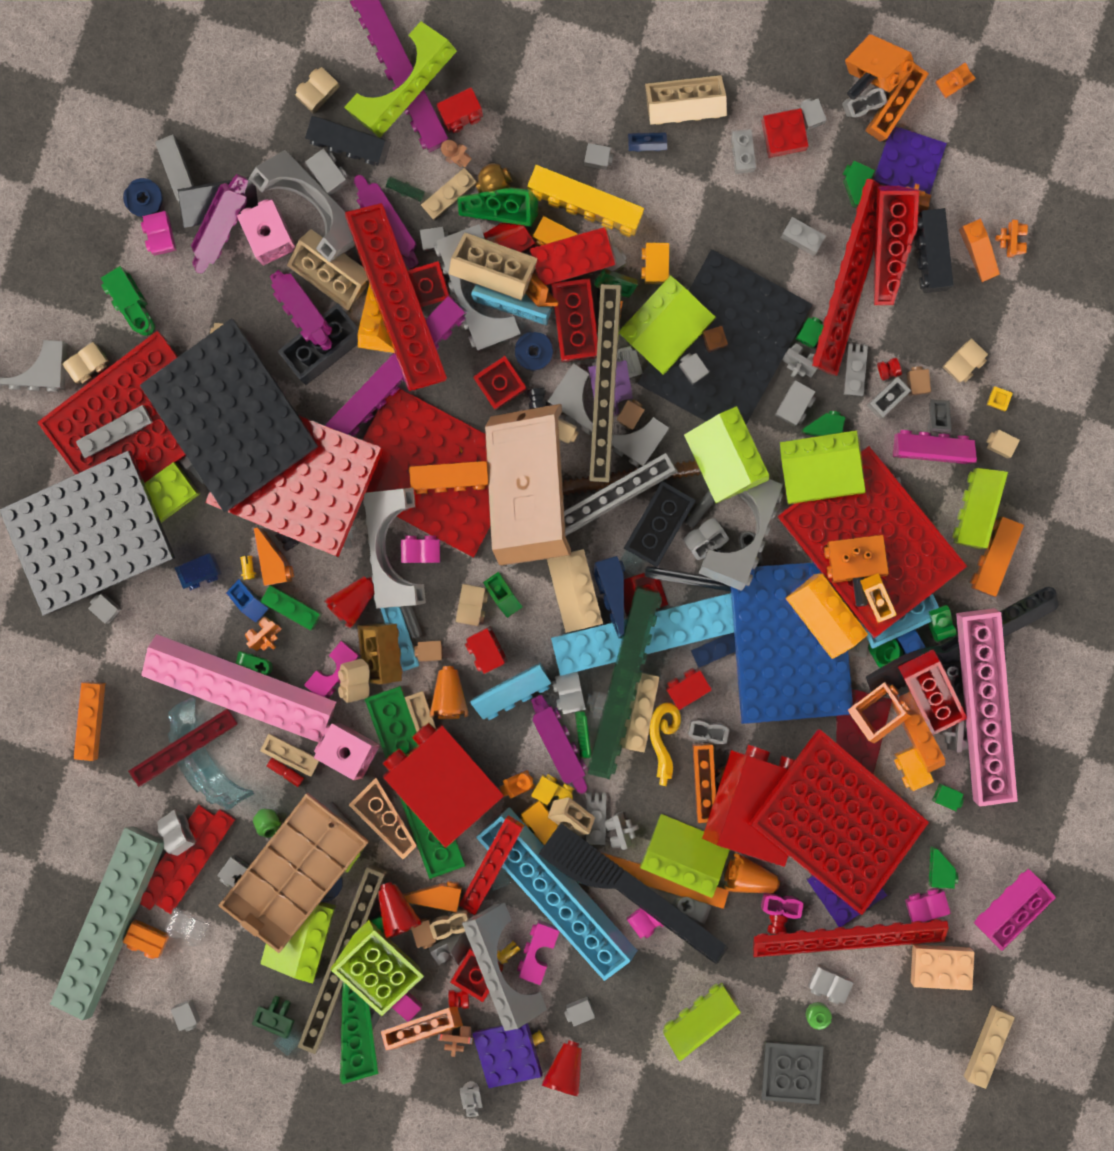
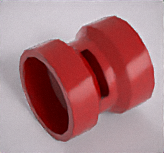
M892 358L889 362L882 361L877 363L882 381L888 380L892 376L899 377L902 375L897 358Z
M783 914L769 915L772 924L768 925L767 932L772 934L787 932V928L784 925L788 922V917Z
M449 990V1008L462 1007L463 1009H469L468 993L463 990L460 992Z

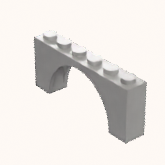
M286 150L255 167L249 180L262 193L271 189L289 190L303 196L317 208L325 224V236L316 249L328 262H331L355 246L345 218V211Z
M479 224L436 240L437 245L434 246L437 256H442L444 261L441 264L444 275L449 274L451 257L464 232L485 239ZM449 274L451 281L448 282L451 293H456L458 300L455 301L467 312L463 325L465 330L469 329L472 336L468 338L472 348L476 347L477 350L521 334L514 315L505 318H493L474 310L464 298L460 278Z
M43 340L41 353L34 365L18 376L0 378V389L2 385L9 386V389L12 390L28 387L30 391H39L40 388H47L48 392H58L59 389H65L66 369L62 364L66 361L67 343Z
M573 363L548 400V404L550 406L561 404L562 413L566 415L565 419L573 425L577 422L582 426L581 430L591 435L593 423L584 410L582 400L584 385L589 377V373ZM653 417L645 427L634 433L613 435L612 447L614 449L612 451L621 457L625 455L630 458L628 462L637 468L639 465L644 466L669 427Z
M769 479L767 482L737 494L749 505L756 520L754 541L744 549L731 553H719L708 550L699 574L741 591L745 585H750L753 577L750 573L752 568L755 569L758 564L759 558L756 556L758 552H762L765 541L762 540L764 535L767 536L770 531L771 525L768 523L770 518L774 519L777 508L774 507L776 502L779 503L782 498L783 492H781L783 484Z
M413 488L365 493L363 503L366 510V525L368 528V544L370 546V563L372 565V582L374 584L376 608L425 604L424 584L411 583L400 577L390 565L385 549L386 534L391 522L402 511L415 507Z
M501 903L485 909L462 924L505 1031L520 1028L546 1011L547 1008L540 992L527 995L520 994L507 984L501 974L497 960L498 940L504 927L512 921L506 904Z

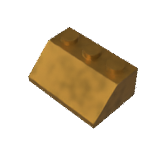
M397 624L358 625L360 658L369 666L368 683L387 684L402 681L403 671L400 664L401 650L398 643L399 631Z

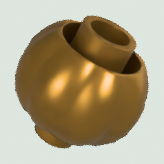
M491 163L480 170L478 183L475 184L478 192L483 193L510 188L509 183L512 182V178L507 168L502 169L501 165Z

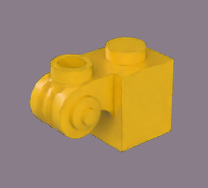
M542 774L531 796L548 805L553 796H559V799L569 797L573 800L572 793L574 788L566 783L563 786L556 782L558 779L551 774H547V776Z

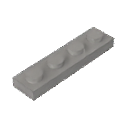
M141 405L77 440L76 443L84 458L87 459L148 426L153 421L145 406Z

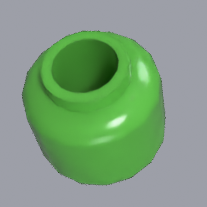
M261 809L253 817V823L258 835L265 838L273 837L281 826L276 812L272 809Z
M815 1002L806 1009V1019L814 1029H825L831 1023V1012L824 1003Z

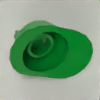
M895 638L873 649L868 644L869 652L879 668L904 655L903 648L897 643Z

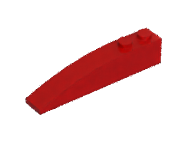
M877 186L874 244V305H894L901 283L900 280L906 267L908 254L911 251L913 238L917 231L919 190L901 186Z

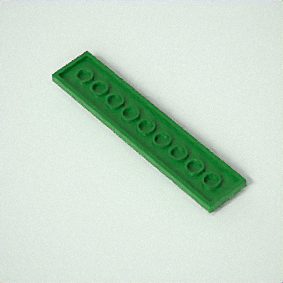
M401 686L365 698L386 759L399 748L407 755L418 745L412 739V736L417 731ZM400 797L429 879L465 867L466 865L457 840L455 839L445 848Z

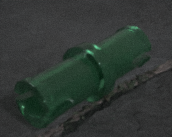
M389 176L385 188L401 193L403 197L408 196L420 203L425 194L424 190L411 186L407 181L404 183L392 176Z

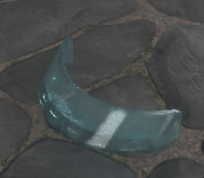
M194 696L175 705L168 712L171 729L168 733L169 742L173 743L197 728L195 717L196 699ZM205 747L177 763L192 788L197 793L199 791L206 796V801L210 804L216 803L223 806L224 809L230 810L255 794L253 790L242 788L229 780L214 764Z

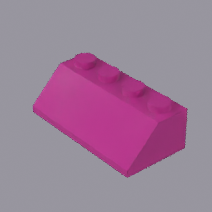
M900 430V433H896L894 436L893 457L972 464L976 463L977 460L975 440H969V436H958L956 439L950 438L949 434H938V437H934L929 432H919V435H913L912 431Z
M1027 869L1018 876V879L1011 886L1004 890V893L998 899L991 903L985 912L979 914L973 923L1003 951L1056 897L1034 873Z

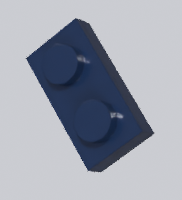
M628 134L629 151L667 150V134Z

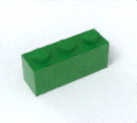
M274 585L268 587L260 601L310 631L315 628L323 614Z

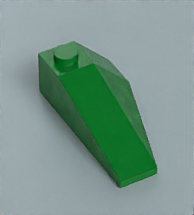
M506 188L459 196L457 198L460 216L531 226L538 216V198L531 190Z

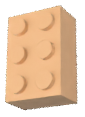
M913 944L911 983L914 987L972 990L974 951L970 947Z

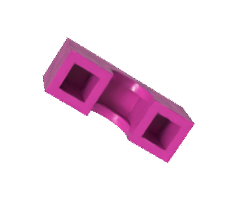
M340 641L329 655L336 663L335 673L333 675H325L320 670H316L304 686L314 694L329 699L335 692L333 687L337 683H341L338 676L341 664L358 660L360 654L346 642Z
M538 920L537 925H532L529 934L532 935L531 942L526 943L523 951L526 954L524 961L520 960L517 971L520 972L519 978L541 985L547 963L538 960L536 951L541 947L554 949L560 932L556 926Z

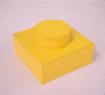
M994 386L987 405L1005 412L1013 393Z

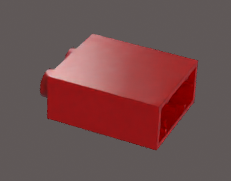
M428 722L412 736V739L418 744L406 755L399 748L382 763L389 770L383 775V778L446 848L503 798L504 795L442 724L435 729Z
M751 745L747 746L745 754L731 750L702 839L717 846L785 867L788 855L749 824V822L795 760L781 756L777 766L767 762L770 754L769 751Z

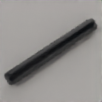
M647 566L645 569V577L731 592V586L704 575Z

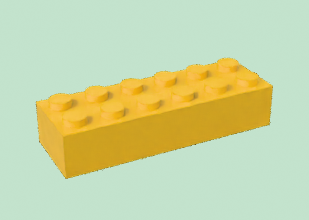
M538 165L535 166L527 186L528 190H531L538 198V201L543 199L548 201V205L554 208H559V206L566 208L567 213L575 216L577 213L581 214L589 222L594 223L595 220L601 222V226L607 227V229L612 230V228L620 230V234L630 237V235L635 236L644 213V208Z

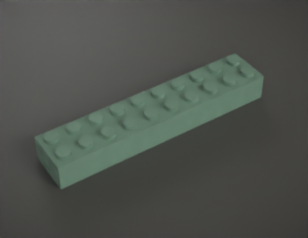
M134 826L124 828L50 1005L82 1021L93 1016L122 948L124 938L139 908L142 895L147 889L164 849V840Z

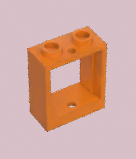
M884 682L848 709L870 742L876 743L912 716L909 712V705L904 700H900L897 696L899 691L893 684L890 686ZM888 693L902 714L876 732L862 711Z

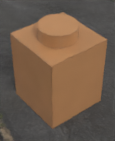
M923 366L912 367V371L907 372L908 388L911 390L909 396L930 393L929 369L923 370Z
M634 399L632 402L628 400L616 422L633 431L644 412L643 405Z
M442 640L420 641L418 646L414 647L415 657H418L419 661L443 660Z
M430 917L421 919L422 924L416 928L411 927L417 948L423 947V949L432 947L434 942H436L430 929L432 922Z

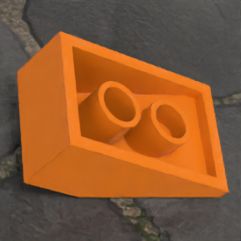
M254 528L264 586L291 582L292 577H294L293 566H289V562L264 528Z

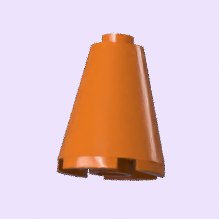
M444 666L438 672L430 717L434 718V715H438V719H459L461 714H464V718L468 717V709L458 670H455L453 666Z
M741 854L733 855L736 858L734 861H729L724 876V881H727L728 885L724 886L727 891L773 894L778 890L780 880H778L776 874Z

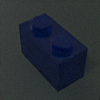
M213 553L175 567L182 588H189L190 591L201 587L200 583L207 581L208 584L218 580L217 576L222 574Z

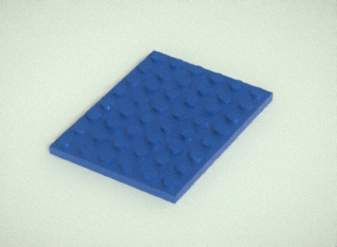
M814 563L752 568L750 574L753 577L749 586L745 585L742 591L731 587L741 724L850 714L848 709L853 706L848 650L831 659L786 600V597L811 576L821 573Z

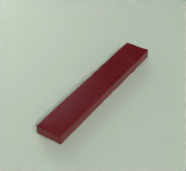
M227 708L128 772L137 786L141 787L237 726L238 723Z

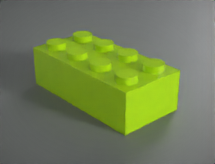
M175 462L145 483L161 523L200 495L179 464Z

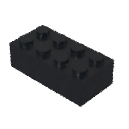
M311 116L305 136L306 139L310 140L309 144L323 148L326 145L329 151L342 154L343 151L347 152V157L356 160L364 158L365 163L373 166H379V163L385 164L391 141L317 116Z
M946 209L923 210L918 214V239H915L916 251L919 250L920 258L917 259L918 270H921L922 277L919 278L920 289H923L924 293L947 291L954 285Z
M338 303L322 315L332 328L331 334L328 335L332 342L330 349L323 350L319 344L314 345L311 340L306 341L300 333L278 350L296 376L306 386L358 345L359 328Z
M662 481L623 549L658 567L696 500Z

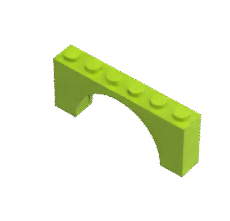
M422 21L408 35L415 43L417 49L416 64L408 79L399 88L381 97L369 98L356 93L344 107L354 119L379 138L457 52L449 40Z

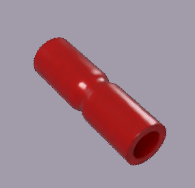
M273 757L266 765V767L283 776L284 779L296 787H299L304 780V777L287 768L286 765Z

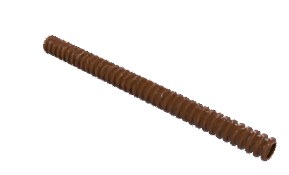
M695 459L694 461L688 460V462L682 461V463L676 462L674 466L678 472L666 479L667 481L670 478L674 480L676 477L681 479L682 476L687 478L688 475L693 477L694 474L699 476L701 471ZM629 469L627 472L623 470L621 473L620 471H617V473L611 472L610 482L590 481V475L587 476L588 478L583 476L582 479L577 477L576 480L570 478V481L564 479L562 482L563 495L569 496V494L575 495V493L579 495L581 492L585 494L587 491L592 493L593 490L598 492L599 489L608 487L635 470Z

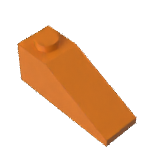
M981 218L962 226L959 232L981 282L1000 275L990 239Z
M447 881V884L441 883L403 895L408 903L457 912L462 886H458L459 883Z

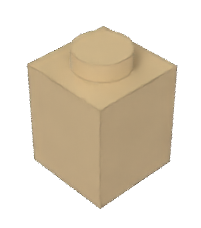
M997 430L989 435L987 449L1005 458H1011L1020 440L1001 430Z

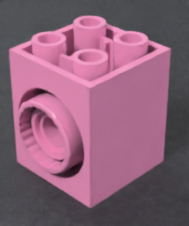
M272 199L263 200L258 203V206L252 209L246 208L240 212L241 214L237 215L255 257L263 266L294 251L296 247L279 208Z
M342 723L328 725L323 733L325 737L322 743L319 742L314 750L316 753L314 758L352 780L363 779L380 744Z

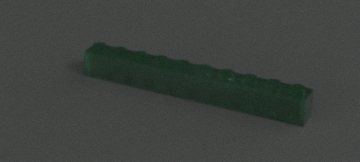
M636 585L592 748L591 758L587 767V774L606 779H610L611 774L615 775L617 769L615 759L616 756H620L622 745H620L621 737L625 738L627 732L625 722L626 719L629 720L631 717L632 708H630L631 701H635L637 695L635 685L636 682L640 683L642 671L639 670L641 664H645L647 658L645 648L646 645H650L652 634L649 633L651 627H655L657 621L655 611L656 608H660L662 597H659V591Z

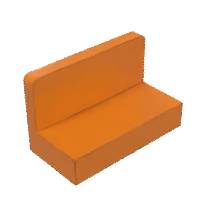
M533 273L525 292L527 296L538 307L558 306V301L548 292V288Z

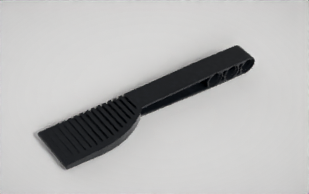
M1044 587L1000 611L1003 637L1055 611L1059 606L1056 590L1053 587ZM958 636L941 646L926 647L905 654L867 675L866 680L870 691H874L884 682L890 686L893 684L898 690L901 687H905L906 683L898 667L931 650H934L942 665L951 664L959 660Z
M562 823L559 824L538 855L578 883L599 889H616L713 963L718 964L727 951L728 947L626 870H623L622 867H619L618 864H615Z

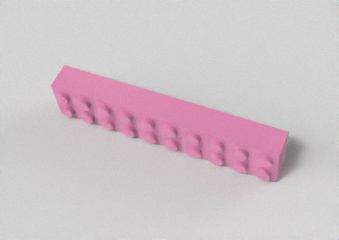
M992 608L956 613L965 715L967 717L966 727L973 801L978 806L1016 802L1017 790L1001 612Z
M156 634L147 649L142 671L143 677L322 743L325 737L323 733L327 726L330 725L336 706L335 701Z

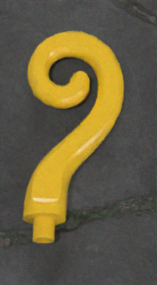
M668 702L656 707L652 714L649 728L650 740L658 758L657 777H660L659 785L667 786L668 779H672L673 762L660 737L659 726L663 733L670 735L678 730L681 723L680 711L674 704ZM666 713H670L672 715V723L670 726H668V721L666 719L661 720L663 715Z

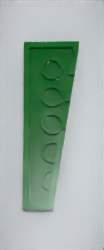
M343 982L340 1082L346 1084L378 1074L369 1004Z

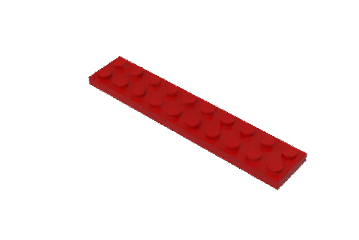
M867 179L862 189V197L857 206L854 223L851 226V234L846 244L844 258L840 264L838 278L835 281V289L829 302L827 316L824 319L823 330L818 339L819 343L816 353L813 356L812 366L833 376H837L874 252L877 186L882 185L872 179Z
M379 203L345 212V218L408 390L412 391L446 381V374L383 204Z
M935 919L926 923L922 921H914L911 924L897 922L889 926L876 924L872 927L855 926L852 929L838 927L827 931L826 929H817L815 932L800 930L790 934L787 932H779L776 935L762 933L754 936L753 957L944 942L949 927L947 921Z

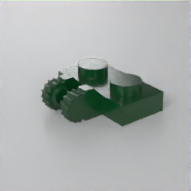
M604 268L595 280V287L600 288L597 298L600 299L601 284L621 285V296L629 298L637 288L638 281L637 279Z
M275 996L269 1009L263 1006L258 1007L252 1025L287 1039L295 1022L294 1019L286 1016L291 1004L290 1001L285 1000L280 1013H277L275 1010L280 1002V997Z

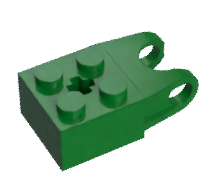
M119 266L101 277L103 290L113 298L111 301L112 305L123 314L133 331L143 336L153 334L156 325L145 307L148 303L129 271ZM145 322V326L141 329V324ZM151 324V329L148 332H145L146 330H148Z

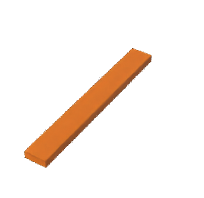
M601 852L648 887L682 897H689L724 909L729 892L725 888L717 886L713 898L645 871L640 868V863Z

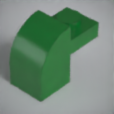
M947 605L929 611L931 620L928 623L929 630L936 642L956 635V628L953 625L950 609Z

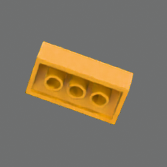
M369 283L358 330V348L395 353Z
M822 573L814 574L786 597V600L831 659L851 649L868 635Z

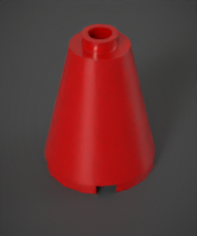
M363 576L324 601L329 610L340 621L345 620V626L349 629L354 626L375 594L372 578Z
M389 882L380 886L381 890L378 891L386 939L405 933L411 927L416 928L422 924L396 884L392 885Z
M568 1040L567 1044L563 1043L542 1081V1086L578 1097L582 1048H579V1043Z

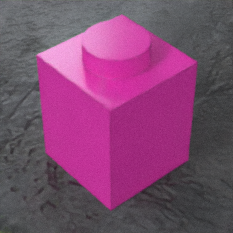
M408 991L392 1008L409 1022L421 1010L423 1004Z

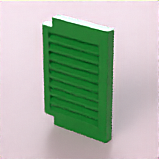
M577 711L575 712L580 757L591 758L587 716H585V712Z

